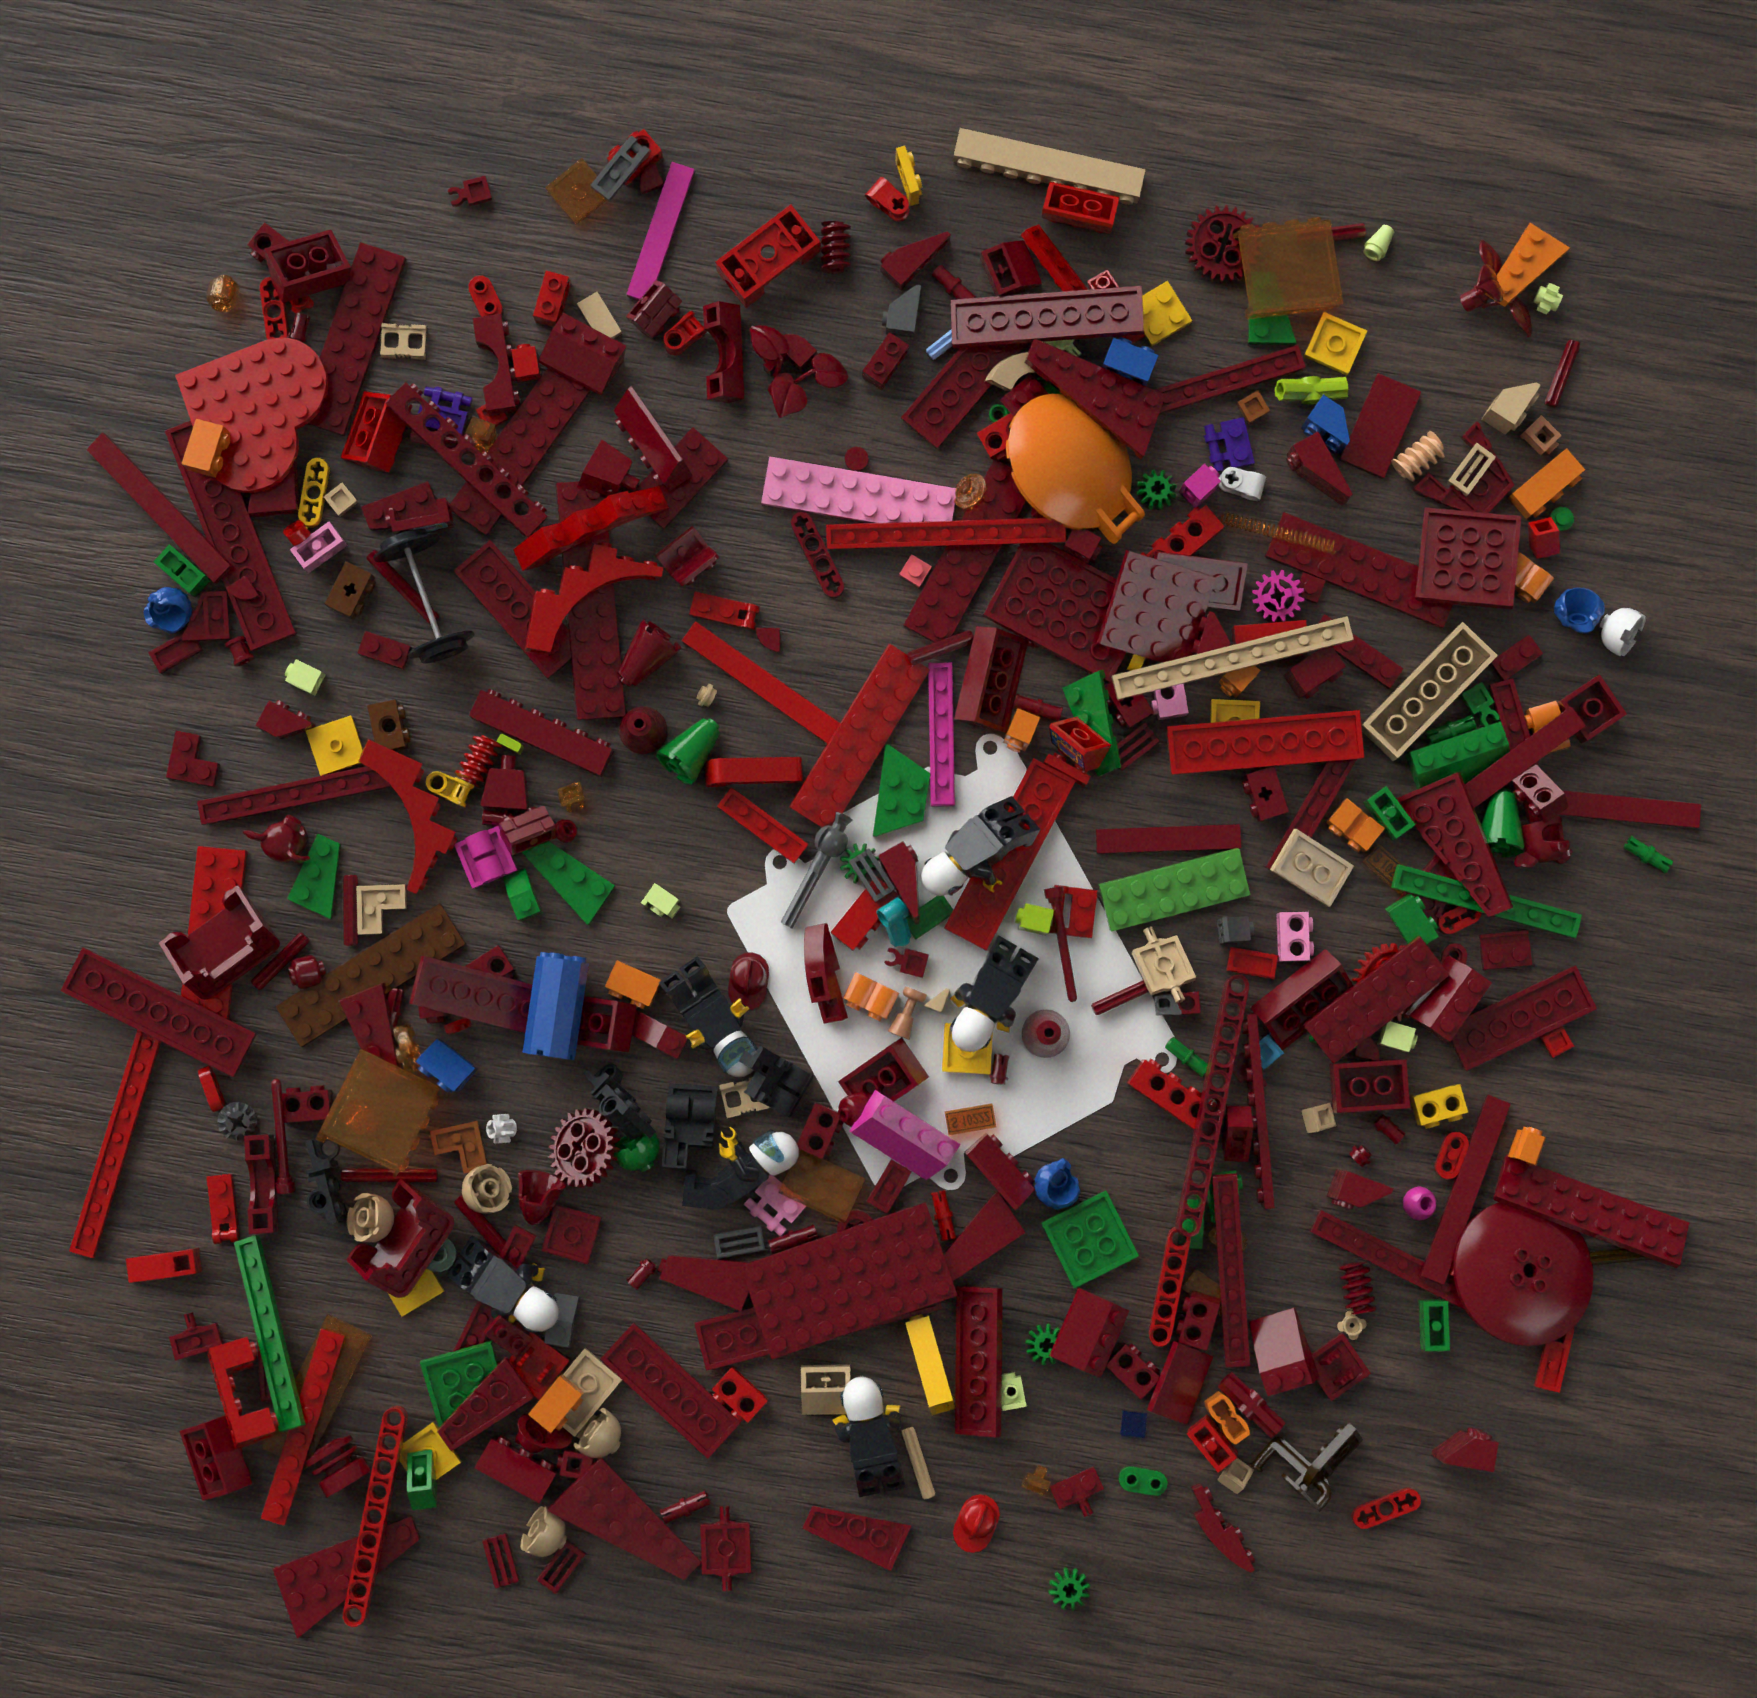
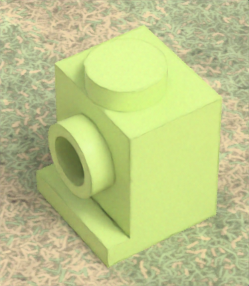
M654 883L641 902L646 907L650 903L652 905L650 910L660 917L666 914L673 919L680 909V906L677 905L680 900L656 883Z
M1015 1372L1002 1374V1411L1027 1407L1021 1376H1015ZM1009 1387L1016 1389V1393L1013 1396L1007 1394Z

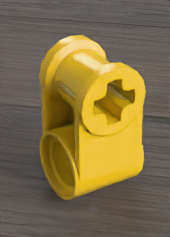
M438 771L430 773L426 778V786L431 792L454 804L466 807L465 801L470 789L474 788L473 784ZM435 777H442L444 779L442 788L433 789L431 783Z

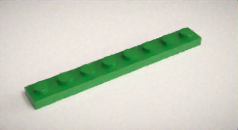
M1400 864L1396 866L1391 888L1486 914L1462 882ZM1509 895L1513 908L1494 916L1570 938L1577 937L1582 917L1581 914Z
M254 1235L234 1242L274 1412L279 1425V1432H286L306 1424L260 1235Z

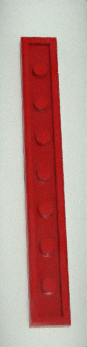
M696 621L681 640L683 643L828 744L840 724L838 721Z

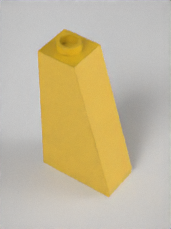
M922 1314L913 1316L909 1322L905 1323L931 1414L933 1416L953 1410L955 1406L929 1316L924 1317Z

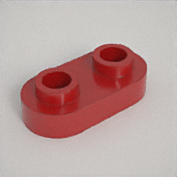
M485 276L472 278L468 289L480 316L497 314L502 316L503 307L491 281ZM478 284L484 285V289L478 291L476 287ZM488 305L494 306V310L491 312L486 311Z
M1451 1132L1443 1140L1435 1162V1171L1441 1178L1452 1179L1459 1174L1469 1147V1141L1463 1133ZM1454 1139L1459 1142V1146L1455 1149L1451 1146V1142ZM1445 1162L1450 1163L1451 1167L1448 1171L1443 1169Z

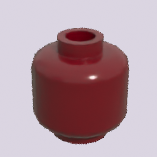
M307 955L293 959L291 966L288 967V974L293 986L296 985L299 989H305L321 983V975L325 974V968L322 960L317 961L315 956Z
M855 1092L840 1100L838 1110L840 1120L852 1127L861 1116L870 1096L863 1092Z

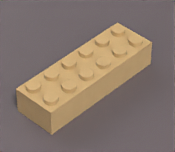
M1462 622L1361 725L1362 732L1392 761L1396 760L1498 655Z

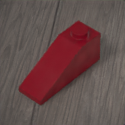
M946 231L897 248L893 253L888 252L880 261L882 263L880 272L901 291L950 242L951 234Z
M636 1010L632 1035L679 1059L689 1038Z

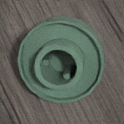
M446 1238L427 1269L434 1272H442L454 1264L457 1258V1250L455 1244L450 1239Z

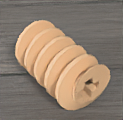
M1429 431L1427 437L1422 436L1420 438V443L1414 442L1412 448L1408 447L1405 450V454L1400 453L1397 456V460L1392 459L1391 463L1403 478L1413 482L1415 479L1412 473L1415 472L1421 476V466L1429 470L1428 461L1435 465L1437 463L1436 455L1441 459L1445 457L1442 451L1444 449L1443 444L1435 433Z

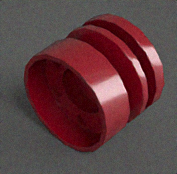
M351 1434L334 1439L316 1450L310 1459L305 1461L308 1467L319 1462L320 1467L311 1472L313 1476L322 1472L326 1474V1477L318 1484L326 1498L371 1471L364 1457L351 1459L350 1456L358 1449L357 1445L348 1450L344 1447V1445L353 1440Z

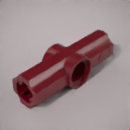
M1232 1371L1217 1386L1250 1421L1253 1420L1269 1437L1275 1436L1285 1425L1283 1419L1267 1406L1268 1403L1252 1388H1248Z

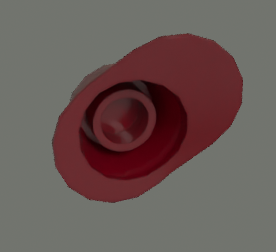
M753 952L744 953L733 961L728 985V995L733 1004L741 998V1003L745 1007L748 1006L749 1010H753L764 1001L767 992L769 966L761 955Z
M529 1413L523 1414L518 1419L519 1431L515 1442L521 1444L524 1449L531 1453L542 1452L546 1448L563 1449L568 1447L572 1441V1434L564 1427L560 1431L554 1429L550 1433L530 1417Z

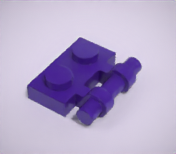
M426 386L424 396L432 397L431 401L441 409L439 414L445 420L447 417L451 418L458 425L456 430L463 436L469 414L468 412L461 411L460 408L462 405L471 407L473 398L464 396V393L461 392L451 393L443 391L441 387L435 386V388ZM441 400L453 402L451 408L440 406L439 403ZM421 405L419 407L418 414L422 411ZM429 420L426 423V428L438 430L440 427L439 422L436 420Z
M1244 417L1220 422L1221 432L1215 433L1213 424L1204 426L1206 433L1204 436L1205 443L1209 445L1211 456H1209L1210 463L1213 464L1217 472L1224 471L1222 462L1226 461L1229 462L1230 467L1235 468L1254 465L1255 462ZM1218 441H1224L1226 453H1220Z

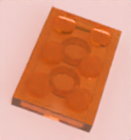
M799 1149V1157L796 1163L789 1169L779 1193L845 1224L865 1178Z

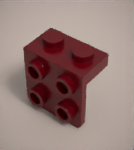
M693 526L655 555L669 575L681 586L692 584L698 578L697 575L703 570L711 569L719 558L718 554L706 544Z

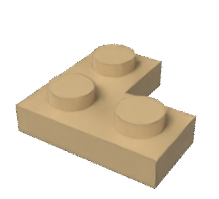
M405 884L356 886L358 935L383 934V910L407 909Z

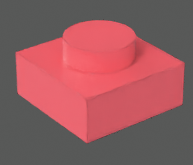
M911 554L899 576L920 588L932 566Z

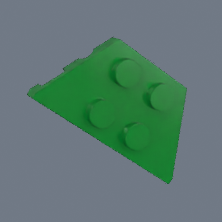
M885 745L873 837H878L882 834L923 822L930 773L890 745Z

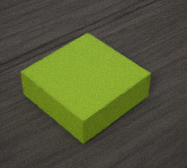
M500 734L496 741L521 755L524 749L521 743L504 734Z

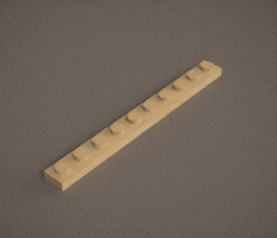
M1348 616L1113 675L1112 681L1117 700L1350 642L1354 638Z

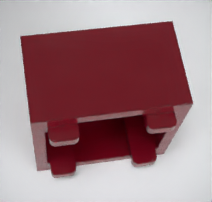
M1331 646L1319 649L1289 669L1283 676L1299 699L1303 696L1309 699L1319 691L1318 686L1327 680L1333 683L1342 676V670L1346 666Z

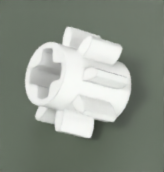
M509 1114L493 1115V1120L488 1121L486 1126L488 1137L494 1138V1143H510V1137H514L517 1132L515 1121L509 1119Z

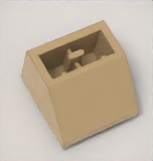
M1536 382L1503 389L1493 400L1481 420L1505 435L1510 429L1515 431L1527 415L1524 410L1528 411L1540 394L1537 393L1540 384Z
M850 1364L801 1365L802 1415L846 1414L843 1392L846 1384L850 1382Z

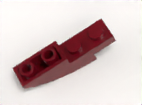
M828 924L808 926L805 928L804 963L811 1002H818L824 1024L845 1020L848 1016L835 971L840 969Z
M1200 1483L1191 1486L1201 1507V1510L1193 1514L1207 1537L1219 1551L1236 1565L1250 1573L1255 1571L1252 1566L1255 1563V1559L1249 1549L1244 1550L1241 1541L1245 1539L1239 1527L1234 1528L1231 1523L1222 1526L1221 1524L1225 1521L1219 1509L1214 1510L1210 1503L1214 1498L1209 1488H1203Z

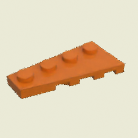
M1529 223L1496 275L1497 281L1503 290V300L1498 303L1506 307L1545 270L1549 269L1560 257L1565 255L1570 247L1532 223Z

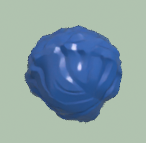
M164 587L151 593L150 597H148L149 603L144 608L146 623L152 628H158L169 634L182 630L192 616L191 601L188 599V595L177 588Z
M1586 588L1566 589L1560 598L1555 601L1554 613L1562 625L1570 627L1579 633L1591 632L1605 612L1603 600L1598 594Z
M1065 1158L1043 1166L1035 1176L1036 1196L1047 1207H1052L1056 1210L1071 1206L1078 1200L1081 1193L1078 1178L1071 1175V1165Z

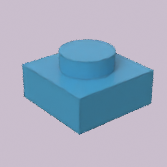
M1270 1035L1265 1036L1259 1041L1263 1069L1268 1068L1284 1054Z

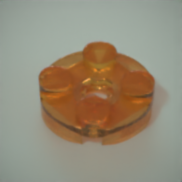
M409 1023L394 1027V1037L399 1043V1048L396 1049L398 1062L403 1063L405 1073L419 1071L420 1065L415 1061L421 1054L419 1044H415L412 1036H416L412 1025Z

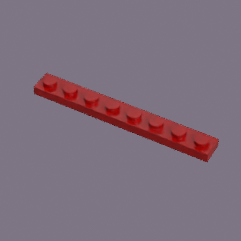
M324 1328L320 1331L299 1397L306 1425L288 1431L261 1519L283 1526L287 1523L346 1335Z

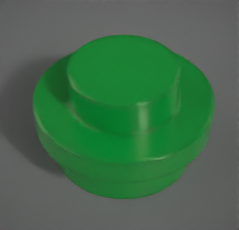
M1558 507L1550 514L1559 531L1568 530L1573 525V513L1566 507Z

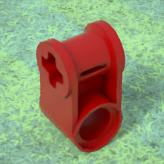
M880 177L865 194V197L872 205L882 210L892 220L900 222L908 217L909 201L907 197L885 178ZM901 205L903 206V209H900V208H898L897 210L894 209V206H897V207H900Z
M693 311L685 314L677 324L665 333V350L670 355L682 354L688 347L707 333L704 330V326L694 317L695 313ZM672 338L681 340L680 345L675 347L671 346L668 342Z

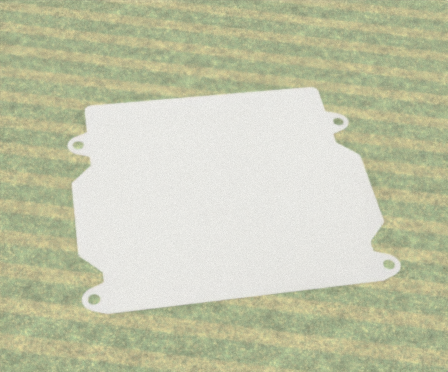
M995 734L983 735L978 740L975 749L978 770L967 776L954 774L955 806L931 807L929 778L923 822L873 837L879 795L877 794L843 813L853 820L846 826L844 831L848 838L846 848L854 853L853 844L857 843L858 850L862 851V845L865 843L867 844V849L874 848L876 850L873 854L876 857L904 841L906 846L911 845L919 861L916 863L920 908L937 896L931 894L922 883L921 874L923 867L932 858L944 851L947 852L945 846L953 831L960 830L970 818L972 819L986 807L1010 796L1013 797L1027 769L1019 754L1008 749L1007 744L1003 743V738ZM987 741L995 742L997 744L996 753L992 755L986 754L983 750V745ZM926 767L925 770L930 773V767ZM1054 821L987 951L945 930L944 927L949 917L915 940L912 936L910 943L904 947H895L890 943L886 927L883 924L876 931L871 929L866 937L869 940L861 950L856 948L852 951L831 934L840 969L835 971L842 998L855 972L900 993L888 1019L882 1017L881 1021L868 1016L869 1010L860 1007L859 1011L847 1006L848 1000L843 998L848 1018L824 1024L818 1002H811L804 963L805 928L827 923L831 932L866 889L859 877L857 884L853 883L854 874L849 879L845 878L846 873L850 871L849 869L845 871L840 870L842 865L848 864L840 861V857H850L845 851L838 857L830 858L793 929L782 924L781 920L813 859L807 863L798 859L795 864L786 859V867L776 869L773 866V859L781 854L773 849L767 855L765 861L767 884L733 902L727 909L728 917L748 953L759 954L766 960L769 966L767 988L832 1108L836 1111L839 1110L840 1100L848 1096L838 1081L901 1038L888 1032V1029L897 1014L903 1012L908 998L903 995L904 987L915 989L927 995L924 1002H916L911 1015L914 1020L910 1039L903 1038V1040L924 1068L929 1078L894 1102L961 1144L949 1164L930 1177L932 1181L946 1190L958 1189L963 1184L966 1175L964 1153L985 1133L989 1136L994 1134L1003 1144L1000 1147L1003 1153L1007 1155L1010 1152L1014 1157L1112 1103L1125 1064L1136 1058L1140 1061L1142 1059L1149 1061L1150 1058L1155 1061L1156 1055L1164 1052L1169 1056V1063L1162 1067L1161 1071L1168 1073L1176 1065L1177 1057L1165 1048L1166 1043L1174 1035L1163 1015L1156 1016L1155 1001L1149 992L1100 1015H1095L1092 1010V1003L1143 981L1116 930L1112 932L1109 930L1106 913L1098 897L1096 899L1092 938L1067 936L1077 993V1000L1075 1002H1070L1067 997L1057 935L1049 933L1045 936L1019 930V924L1015 923L1017 910L1023 908L1025 903L1052 909L1051 903H1048V899H1045L1044 889L1054 888V885L1093 890L1056 821ZM858 861L856 863L857 866L861 867V870L864 869L862 863ZM872 869L875 876L885 883L879 872ZM867 874L865 876L867 878L868 883L870 884L872 879ZM970 878L961 886L955 887L951 893L944 895L953 910ZM1065 894L1063 910L1065 928L1069 926L1072 895ZM999 935L1017 945L1010 961H1013L1020 948L1038 957L1039 960L1023 984L1020 994L1010 1006L1016 1012L1010 1032L997 1030V1023L995 1024L992 1037L991 1074L942 1072L944 1024H955L957 1017L966 1005L965 1003L963 1006L957 1007L950 1000V997L955 995V991L962 984L969 983L973 985L975 976L983 966L986 956L997 936ZM999 945L1002 949L1009 951L1005 946ZM888 948L898 950L901 955H904L905 949L929 954L923 978L901 973V965L897 964L892 967L885 965V960L893 962L896 958L894 953L887 952ZM1021 957L1023 961L1030 963L1029 960H1027L1024 957ZM946 988L950 989V994L941 1013L924 1006ZM1036 1011H1055L1062 1015L1068 1023L1070 1029L1069 1042L1066 1048L1054 1057L1042 1058L1035 1056L1027 1050L1023 1043L1021 1032L1024 1022ZM1047 1028L1044 1034L1050 1038L1053 1032L1050 1028ZM994 1054L1010 1056L1006 1074L1008 1081L1005 1082V1085L992 1084L991 1078H989L993 1071ZM991 1106L994 1125L949 1133L946 1113ZM990 1107L947 1115L950 1131L993 1124ZM987 1111L989 1112V1113H986V1114L989 1116V1118H990V1121H989V1122H986V1121H985V1119L988 1121V1117L984 1114V1112H987ZM983 1112V1114H980V1115L984 1118V1122H983V1123H980V1122H979V1120H981V1122H982L983 1120H982V1118L978 1115V1113ZM977 1113V1115H974L978 1119L977 1124H974L973 1121L977 1122V1120L973 1117L972 1114ZM968 1114L972 1118L971 1125H969L967 1121ZM963 1115H964V1118H965V1124H966V1126H965L964 1124H962V1122L964 1123ZM953 1117L957 1118V1123L954 1124V1126L958 1124L957 1128H953L952 1123L956 1121V1119H953V1121H951ZM843 1123L842 1126L871 1180L876 1185L892 1158L849 1132L851 1127ZM947 1169H954L958 1173V1178L955 1182L948 1183L945 1181L944 1172ZM912 1172L904 1186L920 1178V1176Z

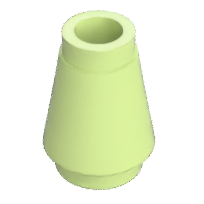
M1382 225L1364 244L1365 249L1363 252L1366 257L1373 261H1379L1385 257L1394 234V230L1390 226Z

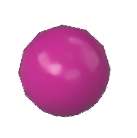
M1421 1186L1414 1187L1406 1192L1403 1198V1209L1412 1219L1418 1221L1425 1220L1434 1214L1437 1200L1433 1192Z

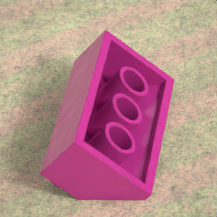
M876 1090L865 1105L859 1119L849 1130L852 1134L925 1180L946 1167L961 1145Z

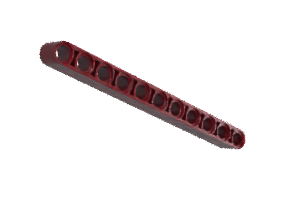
M1242 975L1228 978L1223 986L1175 1222L1176 1231L1184 1237L1195 1236L1201 1229L1249 992L1248 979ZM1233 980L1241 983L1242 990L1240 993L1232 990L1231 983ZM1228 1004H1233L1237 1008V1014L1234 1017L1227 1014L1226 1007ZM1224 1027L1232 1031V1038L1229 1041L1225 1040L1221 1035ZM1219 1051L1227 1054V1062L1225 1064H1220L1217 1061V1053ZM1214 1075H1219L1223 1080L1220 1088H1216L1212 1084ZM1209 1099H1214L1218 1104L1215 1112H1211L1207 1108ZM1206 1122L1210 1123L1213 1127V1132L1210 1136H1206L1202 1132V1126ZM1201 1146L1205 1147L1208 1151V1157L1205 1160H1201L1197 1156V1151ZM1197 1170L1203 1174V1181L1200 1184H1195L1192 1180V1175ZM1192 1194L1198 1198V1205L1194 1209L1190 1208L1187 1203L1188 1197ZM1185 1219H1190L1194 1224L1193 1230L1189 1233L1185 1232L1182 1227Z

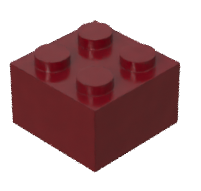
M1600 674L1557 702L1561 713L1572 707L1586 726L1574 734L1581 744L1627 715Z

